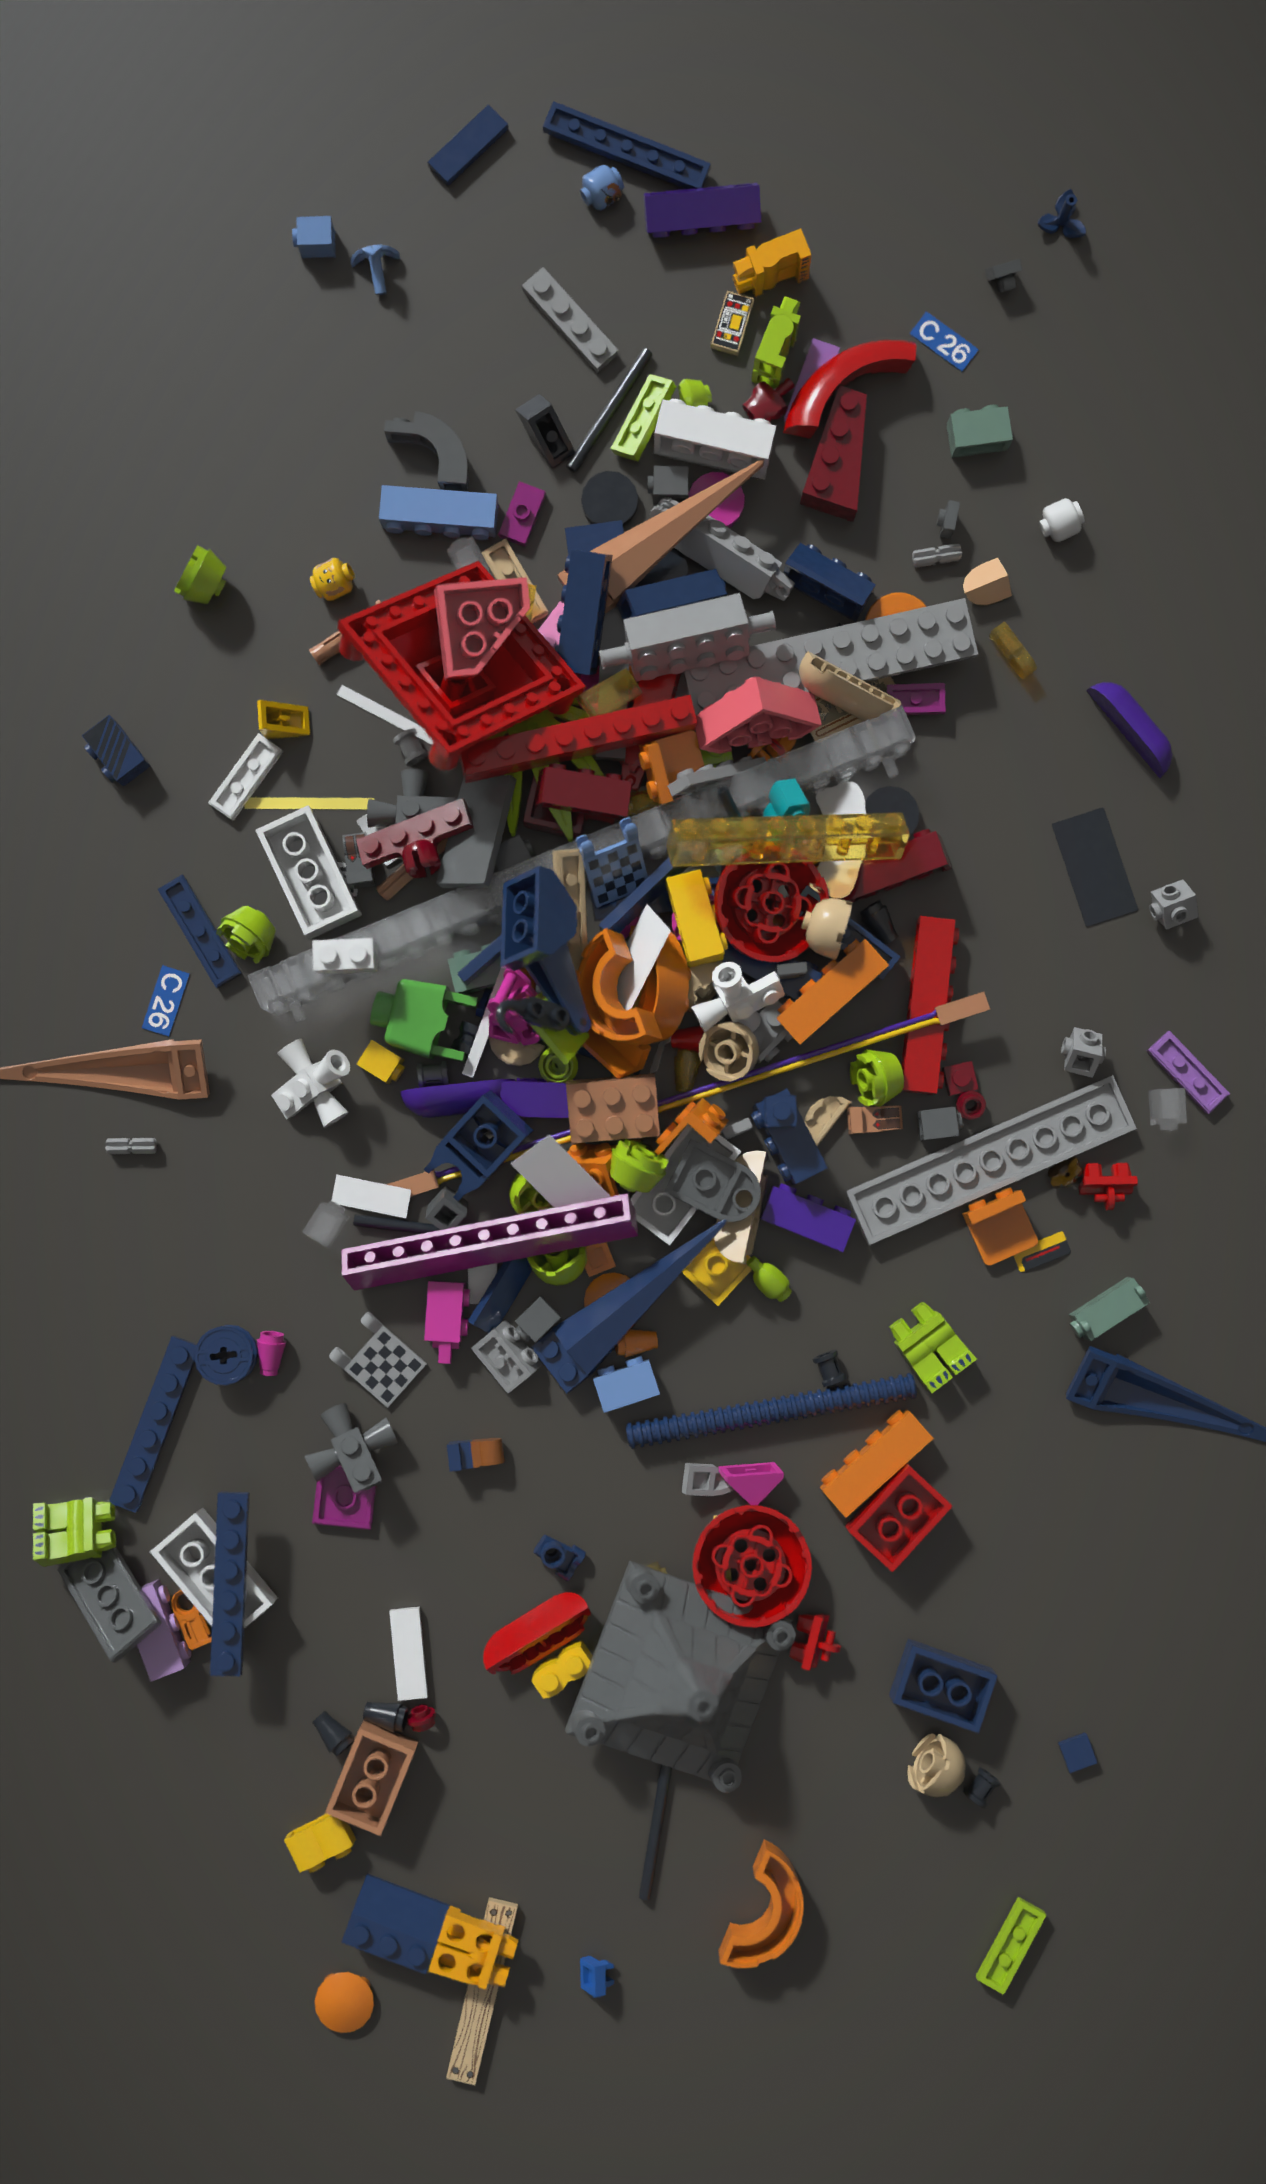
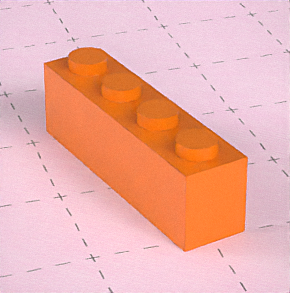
M857 939L854 940L843 950L846 956L839 963L833 959L821 970L824 976L817 982L813 979L808 981L799 990L803 994L795 1002L789 998L777 1009L780 1015L776 1019L799 1044L804 1042L889 966L866 939L861 943Z
M907 1409L903 1412L901 1410L896 1411L887 1420L889 1425L881 1432L877 1429L865 1440L867 1443L865 1447L859 1452L857 1449L853 1450L844 1458L845 1465L838 1471L832 1469L822 1478L823 1484L820 1486V1489L845 1517L849 1516L934 1439Z

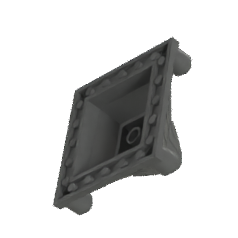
M629 1561L565 1731L567 1734L575 1736L583 1746L592 1747L600 1743L607 1747L712 1781L721 1792H732L741 1783L742 1773L737 1765L768 1686L770 1676L776 1665L780 1651L792 1646L795 1641V1630L792 1627L793 1619L785 1616L779 1621L762 1627H743L732 1624L720 1618L705 1604L698 1593L695 1583ZM706 1589L708 1595L715 1600V1604L728 1613L742 1615L750 1612L754 1607L751 1604L747 1607H739L733 1603L729 1595ZM735 1598V1600H736L737 1602H740V1603L744 1602V1601H741V1600Z

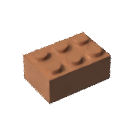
M655 1073L628 1075L621 1079L604 1077L567 1081L566 1092L571 1144L660 1136Z
M364 1720L356 1735L325 1813L381 1836L418 1741L398 1733H392Z

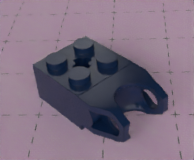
M490 1090L473 1105L436 1146L431 1162L424 1170L429 1174L435 1168L445 1163L458 1167L461 1171L462 1182L453 1198L460 1201L468 1192L483 1185L534 1130ZM488 1129L493 1132L494 1136L490 1139L486 1136Z

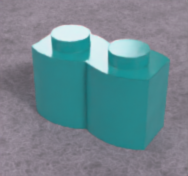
M795 778L779 780L770 789V803L763 812V822L774 843L793 846L800 841L803 835L802 824L809 816L810 805Z

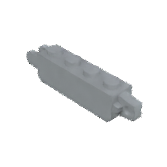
M664 497L660 500L659 505L654 506L651 510V517L679 503L669 497ZM709 515L674 547L706 569H717L720 578L752 599L761 598L766 592L784 601L795 585L791 579L779 570L782 562L774 558L772 554L763 551L751 543L746 537L740 536L726 527L724 523Z

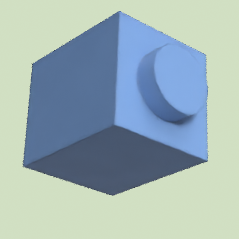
M331 216L296 217L297 229H292L293 246L298 247L301 257H336L335 228Z

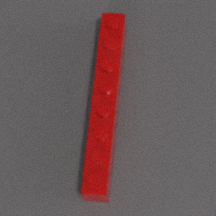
M691 695L484 740L462 751L460 762L465 783L546 766L549 763H559L595 755L596 753L640 745L690 730L695 731L698 722Z

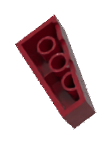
M839 385L802 492L801 505L854 522L858 507L867 394Z
M925 829L913 834L914 839L903 843L902 839L886 844L887 849L876 853L874 849L866 851L853 890L846 897L834 899L854 903L877 895L879 893L878 890L884 889V891L901 887L906 884L905 880L910 878L911 881L930 877L934 873L933 870L941 867L942 872L952 869L941 836L937 831L931 832L930 829Z

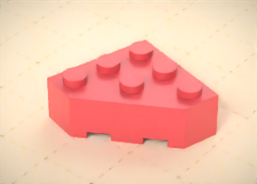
M527 577L436 586L434 594L445 681L475 678L530 609Z
M751 677L742 686L734 691L727 692L722 699L704 707L703 711L696 715L698 723L695 730L700 749L722 754L732 752L731 746L737 747L748 744L749 748L772 744L771 738L779 739L788 736V740L799 739L820 727L822 723L815 695L782 685L778 682L765 680L761 677Z

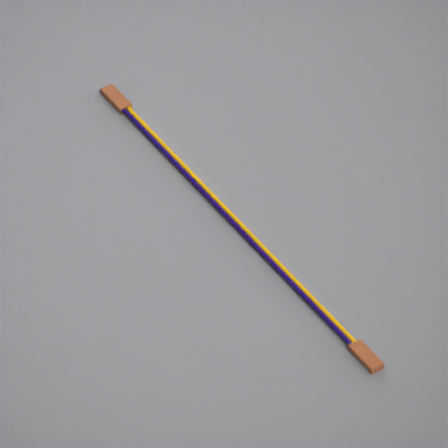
M985 992L937 1006L931 1013L749 1071L744 1077L734 1081L721 1080L657 1101L658 1113L688 1104L691 1101L700 1100L702 1097L706 1098L932 1024H940L942 1026L988 1011L990 1007ZM570 1129L551 1135L559 1144L571 1141ZM544 1138L520 1145L505 1162L519 1158ZM454 1166L442 1171H435L434 1169L429 1174L423 1172L386 1185L410 1189V1197L440 1188L441 1183L461 1177L462 1175L458 1167Z

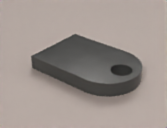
M690 1139L664 1191L719 1220H728L727 1222L740 1221L751 1215L758 1206L761 1196L759 1181L748 1167L693 1139ZM741 1190H747L752 1195V1202L748 1207L742 1208L736 1203V1195Z

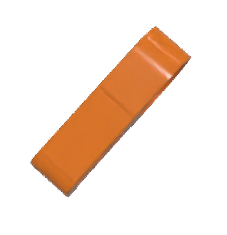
M180 1589L174 1594L171 1606L188 1648L194 1650L210 1643L212 1635L205 1618L194 1605L190 1610H184L179 1606V1596L184 1594Z

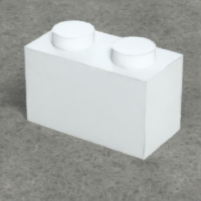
M373 938L312 940L313 971L317 974L378 972L377 942Z

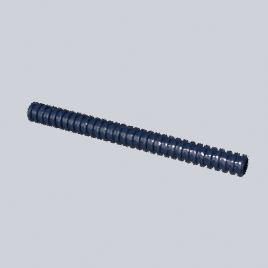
M907 1373L906 1377L900 1374L895 1379L893 1376H889L888 1380L880 1378L878 1382L872 1379L870 1383L862 1381L861 1385L852 1383L850 1387L848 1384H844L843 1388L835 1386L833 1390H830L828 1387L822 1392L821 1389H817L816 1393L807 1391V1394L803 1395L800 1392L798 1396L790 1394L788 1398H785L783 1395L777 1400L775 1397H772L771 1401L762 1399V1402L758 1403L755 1400L753 1404L744 1402L743 1406H740L738 1403L732 1408L730 1405H727L726 1409L717 1407L715 1411L712 1408L708 1409V1412L699 1410V1414H695L693 1411L687 1416L685 1413H682L681 1417L672 1415L671 1419L665 1416L663 1420L654 1418V1422H650L648 1419L642 1424L640 1421H637L636 1425L627 1423L626 1431L629 1447L635 1449V1446L640 1445V1448H643L644 1444L648 1443L649 1446H653L654 1442H658L660 1445L665 1440L671 1443V1439L681 1441V1438L685 1437L688 1440L693 1435L695 1438H698L699 1434H703L705 1437L710 1432L716 1435L717 1431L726 1433V1430L730 1429L733 1432L738 1427L740 1430H744V1426L753 1428L755 1424L761 1427L762 1423L771 1425V1422L775 1421L777 1424L783 1419L785 1422H789V1418L798 1420L800 1416L805 1419L807 1415L816 1417L817 1413L825 1415V1412L828 1411L830 1414H834V1410L843 1412L845 1408L850 1411L853 1407L861 1409L862 1405L870 1407L873 1403L875 1406L880 1405V1402L888 1404L889 1400L895 1403L898 1402V1399L906 1401L907 1397L916 1399L917 1389L911 1373Z

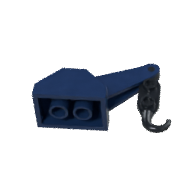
M540 865L503 883L500 967L512 971L525 967L547 1000L536 997L519 1000L506 999L498 1005L496 1019L500 1028L509 1034H513L514 1029L506 1023L505 1014L507 1011L515 1012L530 1025L556 1032L567 1029L571 1035L577 1036L589 1031L591 1028V1020L585 1007L567 944L576 935L578 925L577 905L555 871Z

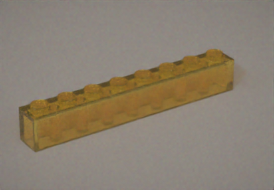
M903 813L672 819L666 846L672 867L901 859L910 834Z

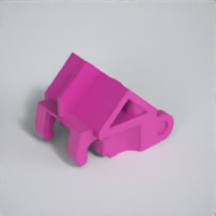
M505 969L503 973L504 980L495 998L490 999L487 1005L488 1010L491 1012L489 1015V1037L514 1044L521 1042L524 1046L535 1044L541 1037L536 1031L532 1033L534 1028L515 1012L507 1011L505 1014L506 1023L514 1029L513 1034L503 1031L497 1022L496 1010L502 1001L506 999L519 1000L538 995L531 985V980L520 970L512 971Z

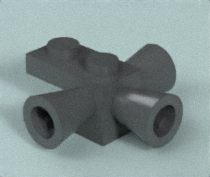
M405 769L401 771L404 796L397 795V805L368 799L367 825L368 828L397 824L456 801V798L424 796L429 773L420 769Z
M346 1403L333 1406L324 1411L320 1417L335 1437L331 1439L334 1448L304 1455L316 1483L341 1464L355 1495L383 1483L369 1451L398 1444L387 1418L385 1417L361 1435L358 1427L352 1428Z

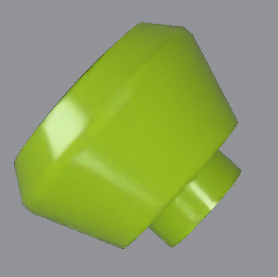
M683 379L678 385L679 399L684 401L686 405L694 407L700 405L708 406V403L712 402L710 388L708 385H703L701 380Z
M548 1048L539 1059V1071L547 1082L565 1083L573 1080L576 1076L578 1060L574 1055L564 1065L551 1048Z

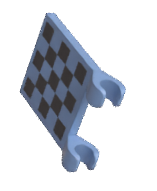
M630 817L619 822L625 840L595 852L593 843L588 840L587 835L576 838L596 908L630 895L648 878L638 839V829L635 823H632Z

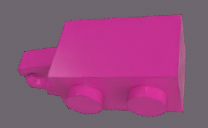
M428 1281L424 1341H433L432 1347L439 1348L438 1363L451 1364L452 1349H459L462 1336L468 1335L469 1319L464 1318V1307H469L470 1289H465L466 1282Z

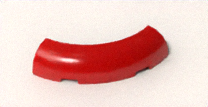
M904 340L871 341L851 347L829 359L807 379L799 390L787 415L783 433L811 439L819 426L820 417L826 402L838 391L839 385L844 386L856 377L870 372L871 374L881 372L906 374L915 362V342Z

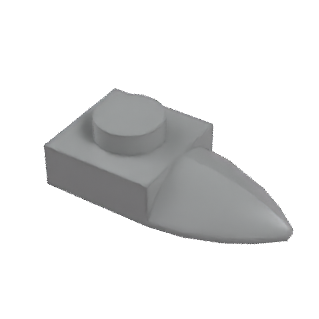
M685 1463L682 1493L685 1495L718 1496L734 1490L718 1472V1467L713 1464Z

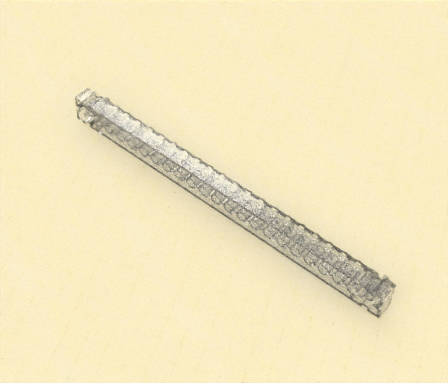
M903 706L676 798L672 802L659 805L630 817L632 823H635L638 829V839L643 859L645 860L649 857L652 861L660 859L667 855L666 850L676 846L677 848L680 846L689 847L694 844L693 839L703 835L707 839L709 836L719 832L720 828L729 824L732 825L717 794V791L722 787H728L746 823L748 821L746 817L756 813L758 817L763 816L766 806L770 803V789L779 780L795 778L803 794L810 791L811 795L826 790L827 784L837 780L838 784L854 778L853 773L864 770L865 773L871 772L881 766L880 762L883 763L890 779L898 776L899 771L894 761L907 756L906 752L911 749V744L916 739ZM619 822L587 835L588 840L593 843L595 852L625 840ZM576 840L553 850L578 849ZM552 850L494 873L490 888H458L337 939L373 938L377 942L378 969L382 968L383 971H387L399 966L398 961L409 957L410 960H414L427 954L426 949L434 946L437 949L449 946L453 943L452 939L460 935H463L464 938L473 936L480 932V927L489 923L491 927L502 924L503 883L539 865L553 870ZM585 871V889H586V888H587L586 883H589V882H588L587 875H586V871ZM312 948L283 960L277 965L266 967L247 976L261 1009L269 1013L275 1012V1015H281L291 1010L295 1022L300 1023L307 1019L300 1001H302V1004H308L319 999L318 994L329 990V993H334L344 989L346 982L356 979V982H361L373 975L372 972L317 974L313 971Z

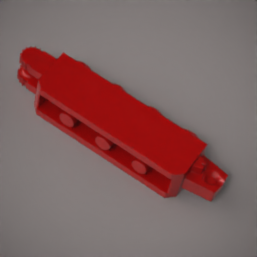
M681 673L657 676L655 679L648 681L640 680L639 685H634L630 702L634 703L633 707L675 698ZM639 745L626 747L625 762L619 761L622 767L621 775L623 780L631 781V791L636 792L639 791L646 774L639 761V753H641Z

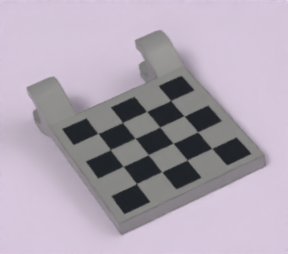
M367 1312L361 1318V1323L374 1333L373 1337L353 1359L339 1347H335L331 1351L329 1358L388 1408L427 1363L386 1328L371 1312Z

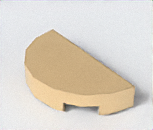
M489 1037L492 1051L498 1059L508 1065L523 1066L530 1064L540 1057L545 1048L544 1045L538 1043L524 1046L521 1042L514 1044Z
M829 1096L818 1100L809 1108L805 1116V1124L817 1146L850 1105L851 1101L843 1097Z

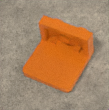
M693 730L639 745L641 752L639 753V761L642 769L646 771L648 782H646L649 797L653 799V802L659 804L673 801L668 785L678 779L676 776L678 773L693 768L694 772L704 766L697 735Z
M703 1097L697 1104L691 1101L655 1141L659 1146L654 1152L659 1156L687 1124L711 1143L729 1120L725 1118L726 1114L719 1106L711 1105Z
M584 1142L572 1145L567 1153L611 1197L619 1195L615 1181L610 1176L612 1149L616 1148L617 1145H610L609 1143L593 1145Z
M1011 1187L995 1194L996 1199L987 1203L985 1199L968 1205L969 1211L962 1213L980 1256L986 1265H993L1030 1249L1038 1243L1037 1236L1022 1205L1026 1201L1022 1190L1013 1191Z

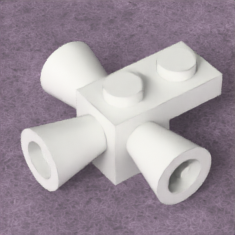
M725 962L717 966L712 974V985L718 998L692 1006L691 1008L704 1032L708 1031L727 1014L732 1022H740L749 1027L753 1032L761 1023V1017L757 1011L767 1005L774 1004L785 996V993L775 972L747 985L742 977L741 968L736 963Z
M300 1038L288 1044L277 1053L296 1073L294 1077L271 1095L286 1119L295 1116L311 1102H314L324 1128L334 1124L349 1113L330 1093L342 1083L339 1078L350 1072L349 1060L342 1052L330 1050L322 1061L312 1064L303 1039Z

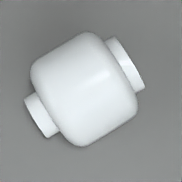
M1067 498L1046 506L1043 510V520L1039 521L1044 536L1050 535L1056 542H1061L1078 534L1081 531V524L1085 523L1082 510L1077 501L1072 502Z

